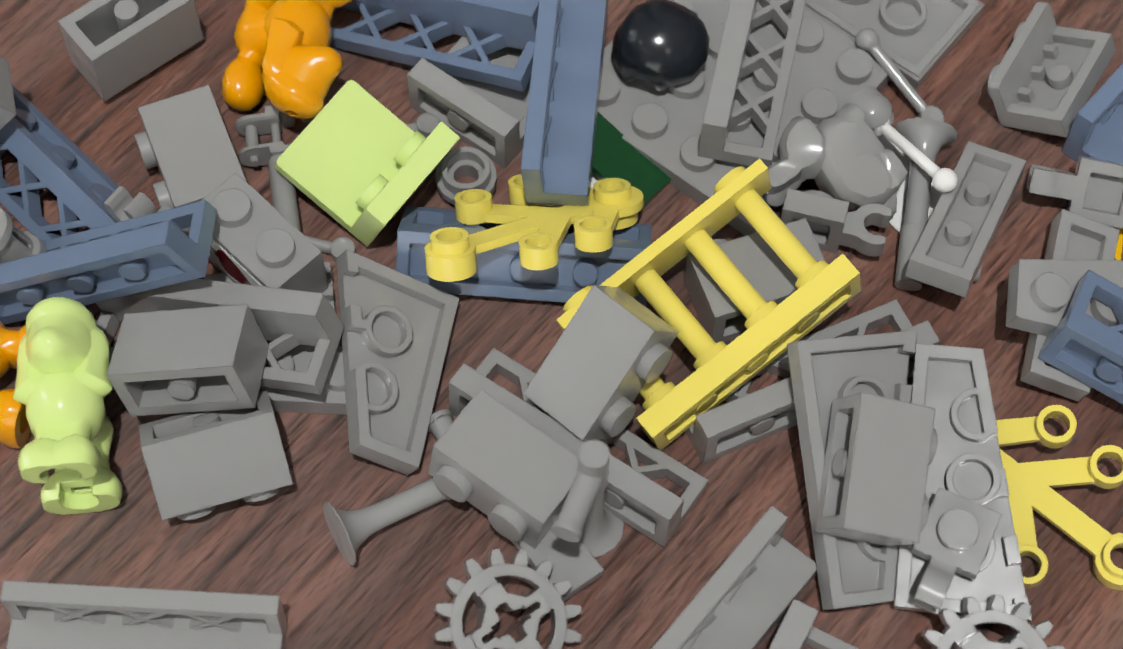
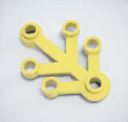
M521 174L515 175L508 180L509 202L511 205L492 204V194L483 189L461 191L454 197L456 220L458 222L468 225L482 223H498L502 225L470 235L465 229L458 227H446L435 230L430 235V242L424 248L426 273L430 278L442 282H456L468 279L477 272L476 254L518 241L520 265L529 270L550 269L559 262L558 249L572 224H574L575 247L578 250L590 253L608 250L613 246V230L631 227L638 221V212L644 206L643 193L638 188L631 186L630 182L625 179L605 178L594 183L593 188L590 189L589 206L526 203Z
M1062 405L1047 406L1035 417L996 420L999 447L1041 442L1049 448H1062L1071 442L1077 427V421L1073 412ZM1052 417L1059 418L1066 423L1068 431L1062 436H1053L1047 433L1043 423ZM1105 445L1098 448L1090 457L1018 463L1000 449L1002 464L1007 478L1009 503L1020 556L1031 557L1039 565V573L1037 575L1023 577L1025 589L1038 586L1044 580L1048 570L1047 557L1037 547L1033 510H1035L1093 555L1092 567L1094 574L1104 586L1113 590L1123 591V569L1116 567L1110 558L1112 550L1123 548V533H1109L1052 489L1055 487L1095 484L1103 489L1119 487L1123 484V449L1114 445ZM1102 458H1112L1120 464L1121 473L1115 477L1104 476L1098 470L1097 462Z

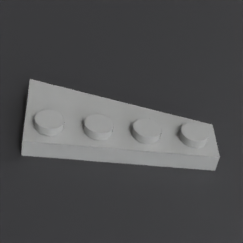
M916 343L911 403L936 408L933 428L937 432L938 446L935 457L928 466L925 495L929 500V509L938 488L941 487L1003 514L975 580L955 572L940 610L948 608L958 616H963V598L975 596L982 611L987 610V603L991 595L997 594L1004 595L1005 612L1010 613L1018 603L1025 602L1029 604L1025 592L1021 570V556L1010 509L1007 478L1001 459L997 436L998 428L984 350L980 348ZM914 544L899 545L894 609L928 612L912 605V602L930 561L911 553ZM1031 612L1027 620L1028 623L1032 621Z

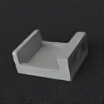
M462 36L447 54L470 45L467 37ZM507 46L486 56L491 64L514 69L523 50ZM424 58L407 74L409 100L412 109L420 114L429 113L440 120V122L442 121L460 137L461 141L479 149L504 169L523 149L530 80L524 92L449 75Z

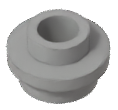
M464 146L451 150L440 161L436 169L437 189L445 200L454 205V197L461 191L483 189L493 194L496 188L497 172L494 163L482 151L474 147ZM463 176H471L476 179L472 183L457 182Z

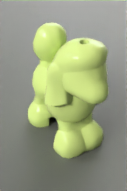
M65 297L44 299L36 303L27 314L25 336L20 341L17 353V374L13 399L26 405V417L34 435V440L27 444L19 453L18 467L23 480L31 483H44L40 495L44 510L54 514L71 515L113 509L119 506L123 491L119 478L110 470L109 453L114 435L110 418L105 415L104 397L112 391V384L107 377L110 365L109 340L105 333L97 327L93 314L81 302ZM55 468L54 474L49 477V469Z

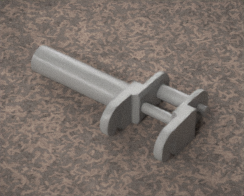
M273 105L264 106L265 113L242 116L235 123L237 133L245 136L246 147L239 152V161L248 167L268 165L272 205L301 232L295 185L275 169L277 159L291 145H284L283 141H281L283 128L294 127L296 121L295 118L283 114ZM302 119V121L310 122L312 119ZM272 135L271 143L259 144L258 136Z

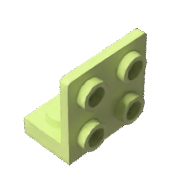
M348 80L277 159L275 169L368 247L460 137L442 121L427 138L419 131L414 132L354 80Z

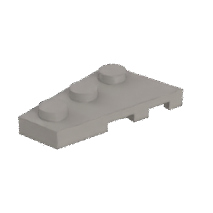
M346 249L336 258L340 320L345 326L341 336L349 452L409 475L417 470L420 465L459 298Z

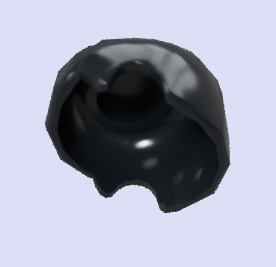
M648 0L635 6L617 28L613 36L611 58L621 77L627 82H631L634 79L645 80L651 83L657 91H662L668 86L673 87L688 83L695 77L707 61L710 38L705 24L694 11L670 0Z

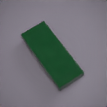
M598 112L592 173L599 180L621 178L629 181L631 186L642 191L644 208L669 184L671 178L622 138L623 134Z

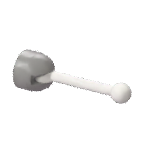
M862 87L846 100L843 107L847 103L860 106L866 114V124L878 138L885 136L932 177V183L936 190L947 193L956 187L958 178L953 170L937 166L892 127L894 121L892 105L875 87Z

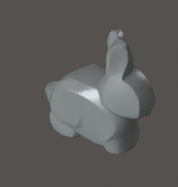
M847 103L834 117L824 119L817 126L811 120L801 116L791 119L784 129L779 142V160L768 167L772 188L766 192L765 202L770 206H780L785 202L788 188L797 190L803 181L814 179L820 191L829 194L834 199L849 202L848 210L856 211L865 204L879 203L891 208L892 215L897 212L896 192L902 185L908 172L897 155L892 150L885 149L876 134L866 124V114L857 104Z

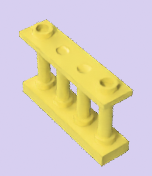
M760 158L747 169L739 166L729 171L716 184L713 196L600 284V286L620 287L633 298L641 293L659 316L679 332L677 337L696 359L693 364L696 371L677 386L673 382L665 384L658 376L654 381L646 382L639 392L645 399L642 405L645 411L636 419L644 433L660 451L693 426L697 415L718 406L787 351V344L802 339L861 291L860 272L844 254H841L830 264L825 260L817 262L762 199L761 196L768 192L772 186L768 167ZM740 213L798 279L795 283L797 290L779 305L775 301L766 302L711 237ZM688 253L695 257L747 319L744 324L747 330L728 345L723 341L716 343L661 278L664 273L685 258ZM592 285L579 290L564 305L563 311L565 313L556 319L563 332L593 287Z

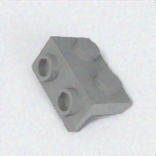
M1038 1L1026 21L1020 23L1017 27L1013 43L1001 63L994 66L988 79V95L993 100L1000 125L1067 137L1077 113L1088 101L1116 51L1112 34L1057 26L1051 4Z

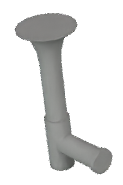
M909 118L898 122L894 126L895 130L934 163L941 147L952 144L957 139V131L952 125L933 118ZM911 159L904 223L900 230L894 282L895 287L905 291L922 289V282L905 276L909 259L927 225L932 177ZM982 264L973 282L979 280Z
M442 409L431 415L428 431L432 432L437 441L454 422L450 410ZM433 478L361 509L340 510L335 509L329 502H324L323 510L328 528L338 550L349 565L355 566V554L359 546L372 534L445 499L451 500V498L446 496L436 486Z
M595 439L586 441L579 448L578 472L560 515L551 527V531L561 539L569 542H579L581 540L594 558L604 556L615 549L622 539L624 522L604 507L605 489L608 484L610 451L604 442Z

